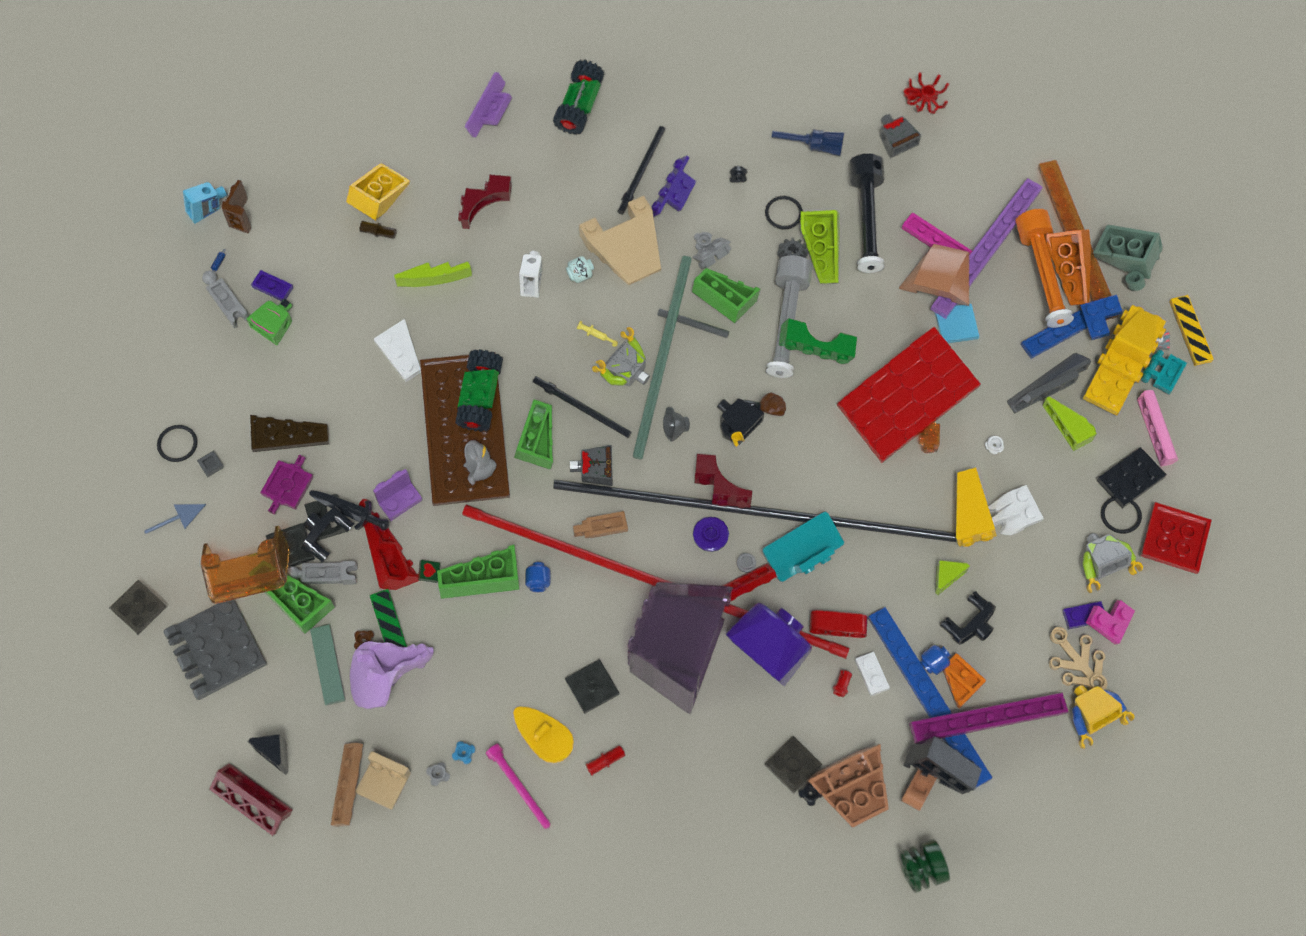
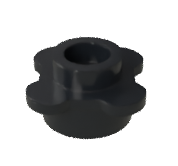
M742 166L733 167L730 170V182H746L747 169Z
M809 782L798 793L800 798H804L807 801L808 806H814L815 801L818 798H822V795Z

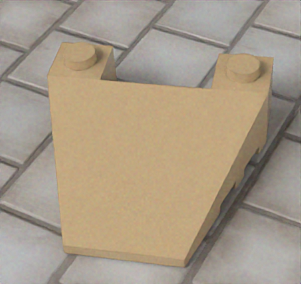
M644 196L628 202L630 220L604 232L596 218L579 224V235L586 248L598 256L602 263H606L628 285L661 271L653 211Z

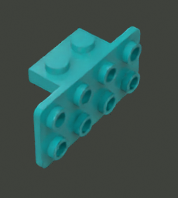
M822 512L765 546L762 552L769 565L775 570L777 579L780 582H784L797 573L804 572V574L812 572L815 570L814 566L818 563L822 565L830 561V556L835 554V550L844 545V540L829 514Z

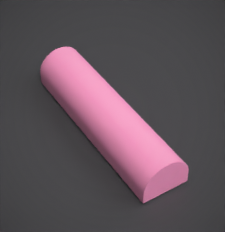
M1146 390L1137 398L1160 466L1171 465L1178 461V457L1154 390Z

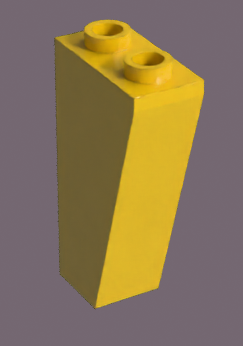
M975 467L958 472L956 538L959 547H969L978 541H990L997 535L977 469Z

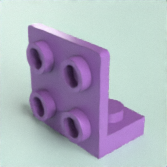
M406 469L397 471L392 475V478L386 482H380L373 490L378 505L390 521L423 500L412 485Z

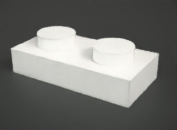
M874 652L855 659L870 697L889 690L890 687Z

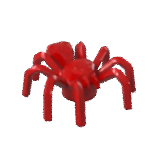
M919 72L918 82L922 88H914L910 78V88H905L903 94L909 105H915L922 100L920 108L919 105H916V112H921L925 103H927L928 112L935 114L938 109H944L948 101H944L942 105H938L935 100L938 99V94H942L947 90L949 83H946L942 90H935L934 87L939 82L941 75H937L932 85H924L922 73ZM931 101L936 106L933 111L931 110Z

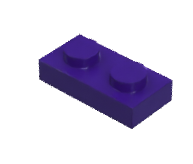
M262 270L259 271L251 283L252 288L280 301L287 299L293 289L292 284Z
M1102 601L1064 609L1062 612L1068 630L1088 626L1086 621L1093 607L1100 606L1104 609Z

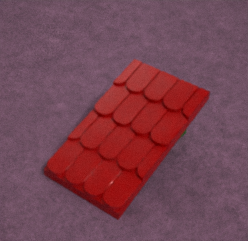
M933 327L837 403V407L879 461L883 463L979 388L981 383L938 330Z

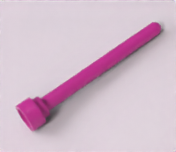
M499 744L492 746L485 753L489 760L497 762L543 828H549V820L503 758V749Z

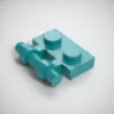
M1157 350L1152 355L1149 366L1144 369L1141 381L1148 383L1150 378L1156 380L1153 386L1170 395L1187 362L1170 354L1168 359L1162 357L1164 352ZM1158 365L1163 367L1161 372L1155 370Z

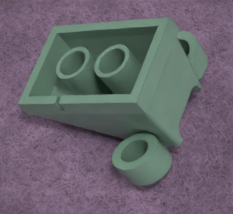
M1107 224L1093 254L1094 257L1129 273L1125 278L1127 287L1132 291H1139L1145 287V279L1151 278L1152 269L1156 261L1160 259L1159 254L1162 252L1163 246L1159 233Z

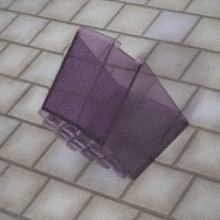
M657 582L656 586L650 590L649 600H644L641 609L642 618L638 617L634 627L636 629L635 636H631L627 645V659L629 660L627 665H630V673L688 714H691L721 633L725 621L722 618L725 606L729 607L733 587Z

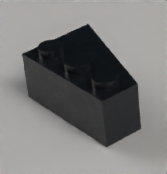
M935 736L911 745L903 765L907 768L913 766L921 770V775L925 777L930 774L940 779V784L961 794L975 790L982 771L972 760L965 758L958 750L951 748L942 739Z

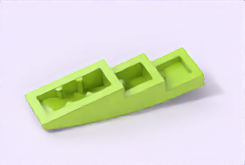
M468 261L451 267L449 262L432 268L429 262L395 274L394 278L397 287H423L458 281L472 276V271Z

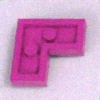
M1122 600L1115 602L1110 614L1100 606H1094L1086 623L1113 644H1120L1135 610Z

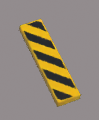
M1189 296L1171 298L1169 301L1194 366L1211 363L1214 358Z

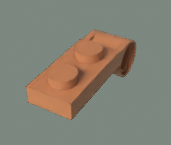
M919 769L901 800L918 811L921 810L937 779L930 774L927 777L921 775L922 771Z

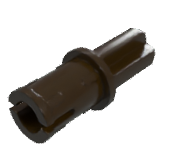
M363 220L360 223V232L375 235V237L383 236L391 239L396 237L397 230L394 228L381 226V223L375 224Z

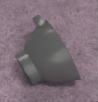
M667 407L663 419V429L666 437L673 442L683 432L689 431L690 421L688 417H683L681 414L676 413L673 407Z

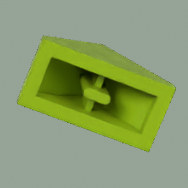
M939 560L936 568L935 593L937 595L941 594L966 574L970 567L968 563Z

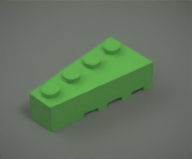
M515 545L508 546V549L502 551H493L490 555L482 558L476 557L470 562L459 563L437 571L441 599L520 590Z
M264 560L249 573L257 586L304 634L335 608L330 599L323 597L315 590L301 584L300 581L291 578Z

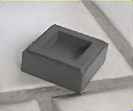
M214 451L197 460L207 478L224 468Z

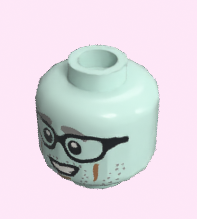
M580 256L568 262L566 271L571 281L580 283L592 277L591 270L594 269V266L590 259L586 260L585 257Z

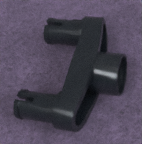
M337 506L332 508L322 518L313 512L303 523V526L310 533L301 548L307 553L310 552L321 563L330 553L317 544L316 539L330 522H335L346 533L355 524L341 513L342 510Z
M974 591L973 595L969 596L968 601L979 609L980 613L964 628H960L950 617H947L946 621L944 620L940 625L953 637V640L958 645L967 642L974 636L984 641L994 630L988 621L994 614L996 606L990 601L987 602L977 591Z

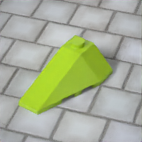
M837 210L801 212V231L820 284L839 283V212Z

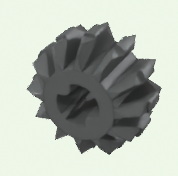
M793 237L791 241L785 239L784 243H780L779 250L777 251L779 260L781 257L790 255L807 258L808 250L806 249V243L801 244V239L794 241Z

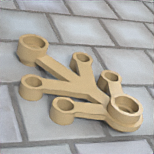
M1062 627L1054 628L1050 634L1051 641L1059 644L1073 661L1053 657L1049 661V667L1052 670L1063 668L1082 671L1086 676L1079 677L1074 676L1072 673H1065L1062 677V683L1066 686L1072 684L1084 685L1091 690L1096 687L1093 682L1097 681L1100 684L1099 687L1105 690L1107 688V680L1102 675L1105 653L1097 650L1092 655V660L1095 662L1093 672L1088 666L1092 638L1089 635H1083L1080 638V657L1066 640L1068 636L1067 631ZM1055 634L1060 635L1061 639H1056ZM1083 639H1087L1089 644H1084ZM1096 654L1101 655L1102 659L1098 660ZM1052 661H1057L1059 666H1054ZM1065 677H1070L1072 681L1067 682L1065 680Z

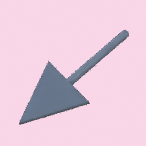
M206 504L174 505L178 513L177 516L146 529L144 532L147 534L179 518L184 529H186Z

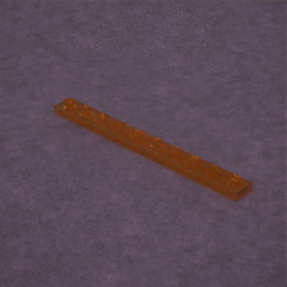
M1057 160L1040 163L1038 169L1063 231L1085 230ZM1091 246L1090 298L1093 302L1112 295L1098 261L1094 257V251ZM1118 315L1106 318L1105 320L1117 318Z

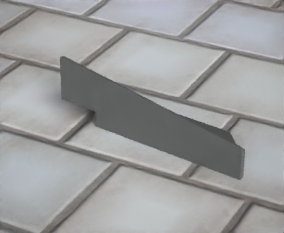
M1073 353L1007 400L1008 405L1015 414L1075 384L1080 376L1079 373L1088 369L1091 360L1079 353Z

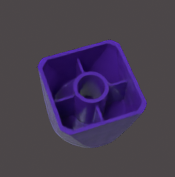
M762 603L755 604L725 634L737 647L784 687L812 651L810 643L799 634L804 628L799 621L782 607L775 613Z

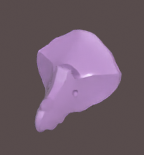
M373 641L361 644L353 654L350 668L351 695L356 705L366 709L385 707L390 695L391 686L394 687L396 682L405 673L415 668H424L433 656V648L427 647L425 644H419L418 646L412 644L409 647L402 648L393 643Z

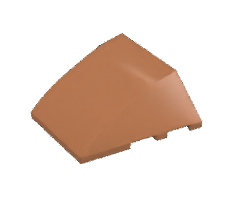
M933 244L899 289L913 293L921 291L950 298L954 303L969 306V252Z
M880 744L855 752L821 769L808 779L809 783L852 828L889 809L886 784L883 777Z

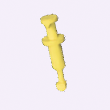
M582 321L579 322L577 329L588 332L587 336L592 335L602 341L607 340L613 343L612 346L614 347L618 345L616 340L608 338L607 334L593 328L594 325L588 327L582 324Z

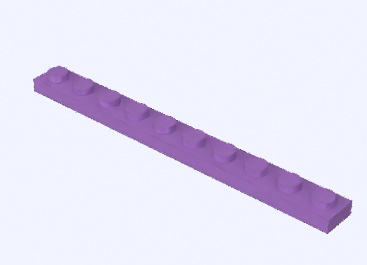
M1027 178L969 255V288L1016 226V218L1026 212L1040 194L1042 186ZM939 296L930 310L946 319L958 303L952 302L950 298Z

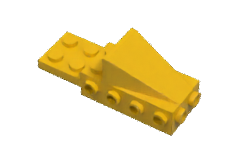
M1134 305L1131 306L1129 311L1125 309L1120 318L1123 320L1122 325L1117 324L1113 332L1116 336L1114 340L1109 339L1105 347L1108 351L1106 354L1102 353L1097 363L1100 366L1083 397L1084 400L1116 416L1119 414L1135 382L1139 383L1144 373L1141 372V369L1148 366L1151 360L1149 355L1150 353L1154 354L1159 344L1156 343L1157 338L1161 339L1166 331L1163 328L1166 323L1165 320Z

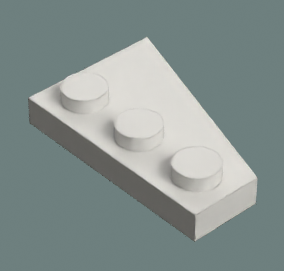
M405 319L374 338V342L405 382L421 373Z

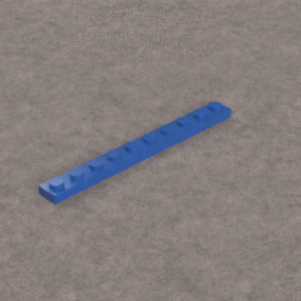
M886 607L868 616V620L929 718L952 714ZM966 734L943 738L948 746L958 750L962 756L972 760L975 765L982 769L976 788L993 778Z

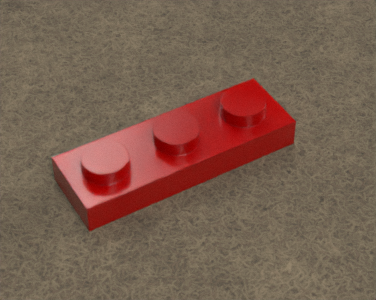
M767 563L717 588L716 591L718 596L726 603L735 600L744 593L753 591L754 588L762 584L769 583L777 575L775 570Z

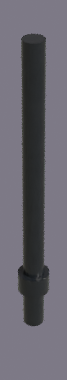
M659 126L627 192L623 194L621 198L622 203L617 211L619 214L623 215L628 207V202L633 201L635 190L666 130L665 127Z
M537 376L533 379V383L543 388L544 392L549 395L557 396L627 438L631 436L632 432L556 388L555 384L548 383Z

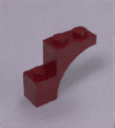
M490 174L489 181L485 182V190L465 189V195L461 196V206L463 208L462 211L459 210L458 221L461 222L462 229H470L472 220L484 207L495 202L510 201L512 191L511 176Z
M697 454L694 483L713 485L712 504L751 508L753 490L743 489L729 482L721 474L717 466L716 455Z

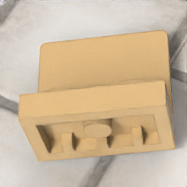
M371 751L368 757L370 765L356 793L392 810L411 772L407 767Z

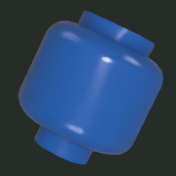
M534 562L532 566L526 568L525 585L532 592H544L551 584V570L549 567L544 566L542 562Z
M933 645L921 655L922 661L920 663L929 674L938 675L950 665L948 657L951 655L944 646L939 648L937 645Z

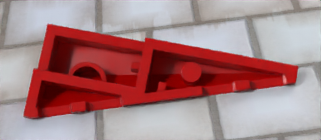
M362 499L359 503V506L365 508V501L369 500ZM373 511L371 512V515H373V516H375V517H377V518L380 517L377 512H376V513H373ZM367 522L364 528L379 588L398 590L418 582V574L412 567L413 562L411 559L407 560L401 552L403 548L389 528L383 531L379 526Z

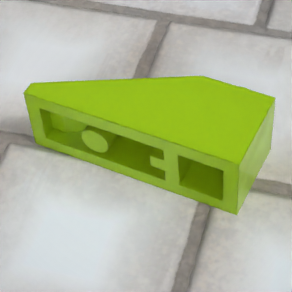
M1050 396L1045 399L1042 406L1073 451L1094 440L1097 435L1096 429L1085 417Z

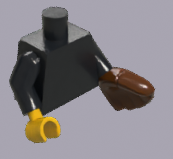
M772 392L763 396L760 402L738 398L731 405L723 399L717 406L723 412L720 420L723 437L733 442L734 446L737 447L763 422L765 413L784 416L786 411L784 399Z

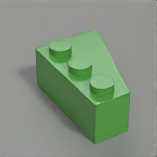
M706 268L695 278L692 292L736 323L757 302L761 288L746 286L742 281L730 280L728 276Z
M533 399L514 458L550 470L553 464L552 405Z

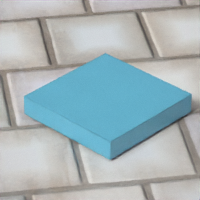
M969 304V306H955L946 319L935 313L939 333L947 343L979 339L972 304Z

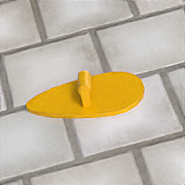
M516 707L514 709V719L519 732L540 759L549 763H557L569 757L573 750L574 740L572 733L566 726L536 709L528 707Z

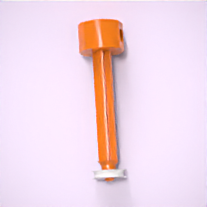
M1045 209L1026 211L1019 215L1015 221L1021 243L1026 246H1032L1050 313L1045 320L1048 327H1063L1074 320V316L1072 315L1073 312L1065 309L1047 246L1046 234L1054 233L1050 217Z

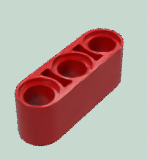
M814 610L810 612L809 632L817 635L865 638L867 636L868 617L856 613Z

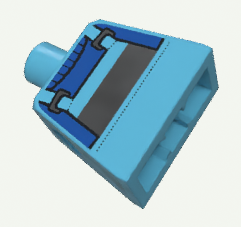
M209 182L183 190L185 212L194 224L220 209L219 199L227 196L223 186L214 189Z

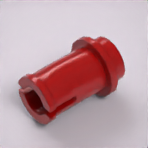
M846 670L840 671L838 681L833 686V693L836 696L845 697L848 694L847 688L852 678V673Z

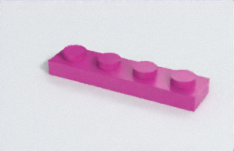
M913 212L902 225L901 229L929 247L937 244L968 251L969 255L972 253V250Z

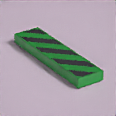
M386 589L369 595L384 643H393L402 648L407 647L389 590Z

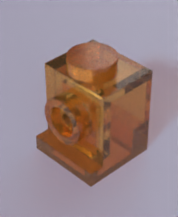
M933 423L919 434V444H922V451L924 453L937 452L940 445V424Z

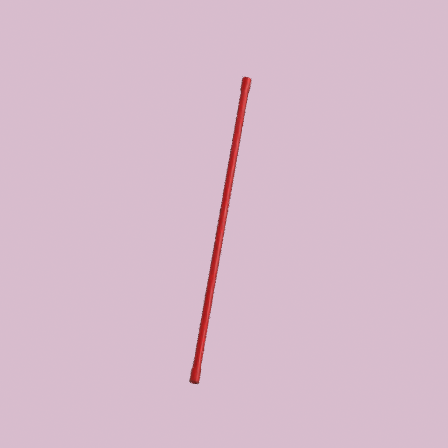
M467 504L463 509L462 515L468 518L482 521L740 619L748 612L742 608L485 513ZM803 631L799 632L810 645L826 650L841 658H847L850 650L849 647L827 641Z

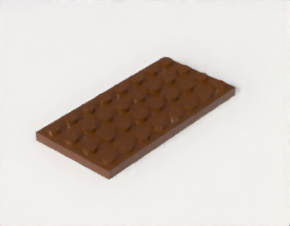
M469 355L420 360L433 506L510 498L499 380H497L492 408H485L492 412L489 430H483V432L472 429L467 430V428H461L462 426H458L455 423L464 373L469 372L467 369ZM471 440H476L483 444L489 452L490 459L494 460L497 465L490 477L485 480L475 481L474 485L468 481L470 472L464 467L466 463L465 446Z

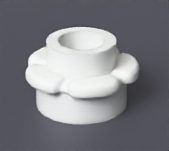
M992 436L988 438L985 447L990 453L997 454L1004 449L1003 440L999 436Z

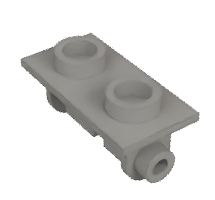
M722 237L717 238L706 248L700 249L693 256V259L700 261L698 265L701 269H706L716 262L714 256L720 260L729 254L731 250L729 243L731 242Z

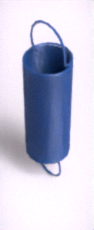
M218 253L210 267L212 271L218 270L226 256L225 253Z

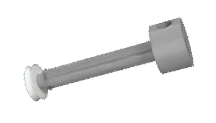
M790 255L781 257L777 267L775 282L784 289L775 356L773 362L767 364L766 369L767 374L777 378L792 377V371H794V367L788 364L790 362V350L780 346L779 340L781 325L788 318L795 320L799 291L807 290L810 286L813 264L810 260L801 256Z

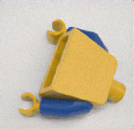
M1080 685L1074 690L1077 698L1075 699V707L1072 710L1073 722L1077 734L1081 735L1079 746L1082 749H1085L1084 739L1088 740L1090 746L1093 745V739L1087 736L1086 733L1091 735L1118 718L1122 725L1129 724L1126 716L1130 721L1135 718L1132 712L1126 711L1127 707L1116 693L1103 690L1098 686L1088 691L1083 685Z

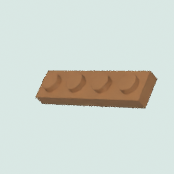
M357 742L344 744L330 824L332 826L350 825L363 744Z

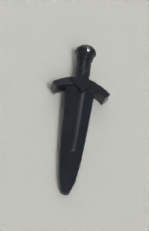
M314 490L309 492V495L331 509L337 506L342 510L341 513L359 522L354 526L355 530H360L367 522L379 526L383 531L389 527L387 519L384 520L371 515V501H365L364 508L323 492Z

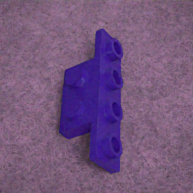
M686 155L678 158L674 162V169L667 176L665 186L660 189L658 200L651 206L653 217L661 213L666 203L677 211L682 210L696 183L693 178L683 172L690 158Z

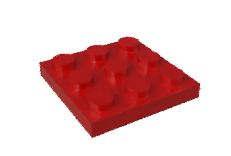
M1155 502L1140 556L1198 574L1212 520Z

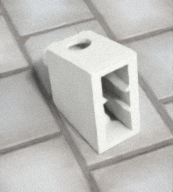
M531 251L529 254L523 255L519 274L521 296L539 298L543 270L542 257L537 251ZM528 277H533V281L528 280Z

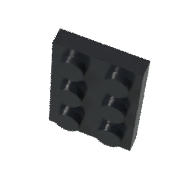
M1140 447L1098 477L1097 482L1123 509L1163 480L1167 474Z

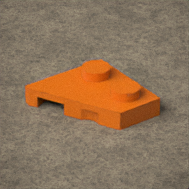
M957 653L950 659V665L943 670L959 709L986 682V679Z

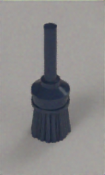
M813 129L810 134L801 135L772 131V138L805 142L809 146L810 151H823L841 156L844 132H824V130Z

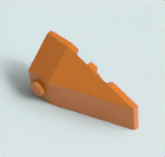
M1089 229L1046 234L1050 257L1056 267V273L1059 274L1063 283L1062 287L1070 305L1089 303L1091 262Z

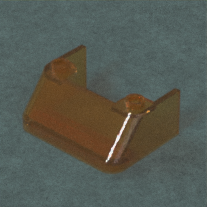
M279 525L275 526L274 539L262 541L257 553L221 561L218 554L212 553L208 543L203 544L200 564L207 595L212 603H221L281 588L286 583L290 548Z

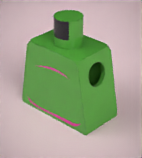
M283 299L279 305L270 300L246 318L249 327L277 346L292 323L288 313L292 304L286 299Z

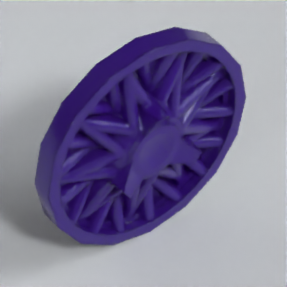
M703 518L694 527V542L704 551H718L728 542V527L719 518Z

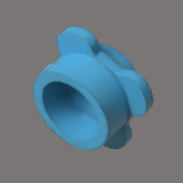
M462 741L458 742L455 752L452 754L453 760L463 761L464 764L471 763V756L475 753V747L473 745L469 746Z

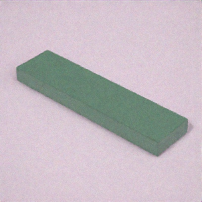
M330 625L312 628L310 633L324 703L327 706L345 701L331 627Z

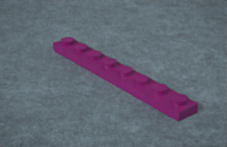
M1063 693L913 721L909 725L916 744L934 736L941 739L1064 715L1069 711Z

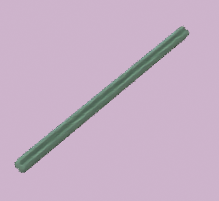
M682 256L633 452V458L643 459L692 258L690 256Z

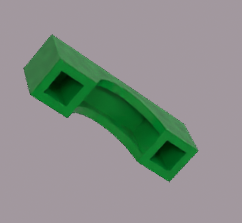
M788 318L781 325L779 345L784 346L788 350H799L807 355L813 354L820 356L822 359H832L837 361V363L847 364L855 358L857 337L840 332L832 341L822 342L810 334L805 322Z

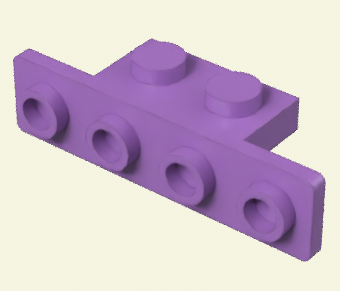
M494 72L465 124V128L472 137H477L483 124L497 125L512 99L509 93H501L506 83L498 72Z

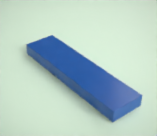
M1079 310L1072 314L1074 320L1068 325L1058 328L1048 327L1021 342L1022 348L1030 359L1087 329L1082 311Z

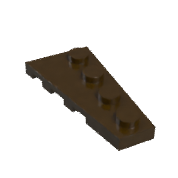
M250 415L252 452L329 445V428L327 424L307 421L295 422L290 419L279 420L274 419V417L263 418L257 417V415Z

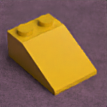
M380 163L350 185L346 202L370 218L377 220L387 212L409 185L410 180Z

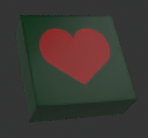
M421 560L419 562L418 580L438 583L437 571L440 570V563Z

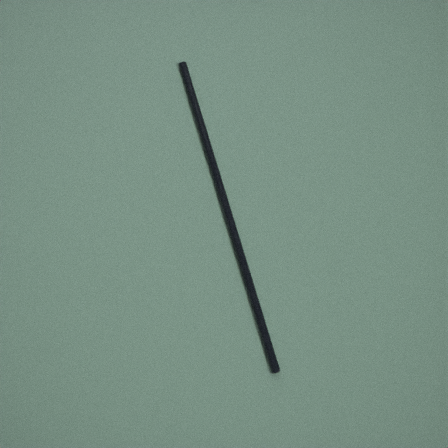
M554 480L553 489L798 522H807L818 515L751 506V508L719 506L712 504V500ZM830 516L836 527L956 542L957 540L956 533Z

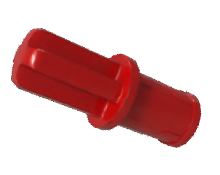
M618 746L604 755L601 753L600 757L585 764L590 775L593 776L606 767L610 768L611 764L625 757V752L621 746Z

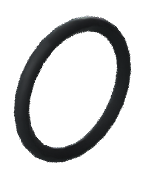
M777 196L766 205V219L772 226L778 229H791L801 221L802 206L796 199L790 196ZM781 199L794 202L799 209L797 221L787 226L774 223L769 216L771 204Z
M173 425L166 428L157 440L159 454L170 462H181L188 459L197 448L195 432L184 425ZM173 429H184L193 437L191 451L181 458L168 457L161 449L162 438Z
M1110 498L1103 504L1101 518L1110 530L1126 534L1139 527L1142 520V512L1136 502L1132 501L1131 504L1138 513L1137 522L1133 527L1126 530L1116 529L1106 520V507L1115 500Z

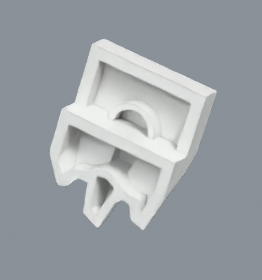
M1027 485L1009 491L988 506L989 511L995 513V516L992 517L994 526L1001 524L1000 534L1011 536L1044 519Z

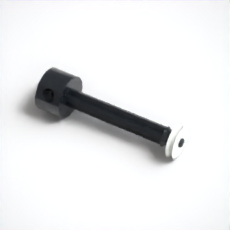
M865 153L853 157L849 163L850 183L852 186L861 189L864 254L862 255L863 258L857 261V269L863 273H876L882 271L885 267L884 259L878 257L874 192V188L881 186L885 180L884 160L881 156Z

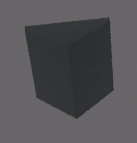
M280 734L254 737L248 740V743L258 754L286 775L288 773L287 744Z

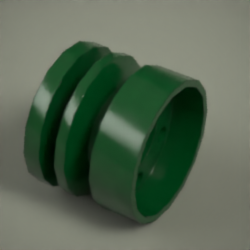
M932 839L921 843V854H919L914 846L909 848V852L906 849L900 851L903 874L915 893L922 891V887L924 889L929 888V878L935 886L950 881L947 862L936 840Z

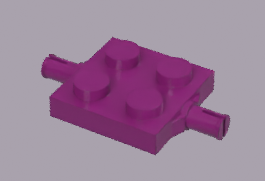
M298 455L294 464H287L280 460L276 463L260 492L262 496L273 501L268 510L269 513L275 515L280 505L297 509L314 478L313 474L301 468L306 460L304 456Z

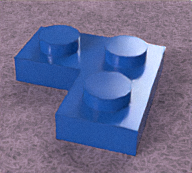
M1117 295L1080 305L1091 341L1109 336L1110 332L1105 319L1122 314V308Z

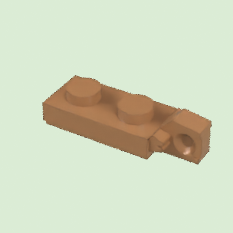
M624 511L589 517L582 521L581 525L573 526L574 537L596 538L628 532Z

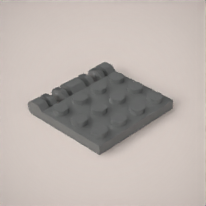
M232 596L163 631L166 639H169L168 643L170 646L177 645L186 640L187 644L173 651L175 656H179L177 661L182 672H187L184 674L187 680L192 679L200 674L204 677L190 684L191 690H194L193 694L196 700L203 699L267 665Z

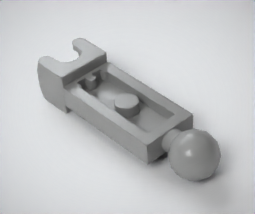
M206 271L202 276V280L205 284L209 285L206 287L208 293L224 313L232 327L237 328L236 319L242 317L247 321L248 313L223 279L217 280V275L213 271Z
M355 561L302 563V570L291 566L286 569L285 574L296 580L301 578L302 584L343 583V585L357 584L355 576L348 574L351 571H356L358 566Z

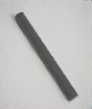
M659 309L657 315L667 318L669 311ZM678 315L676 321L728 338L730 332Z

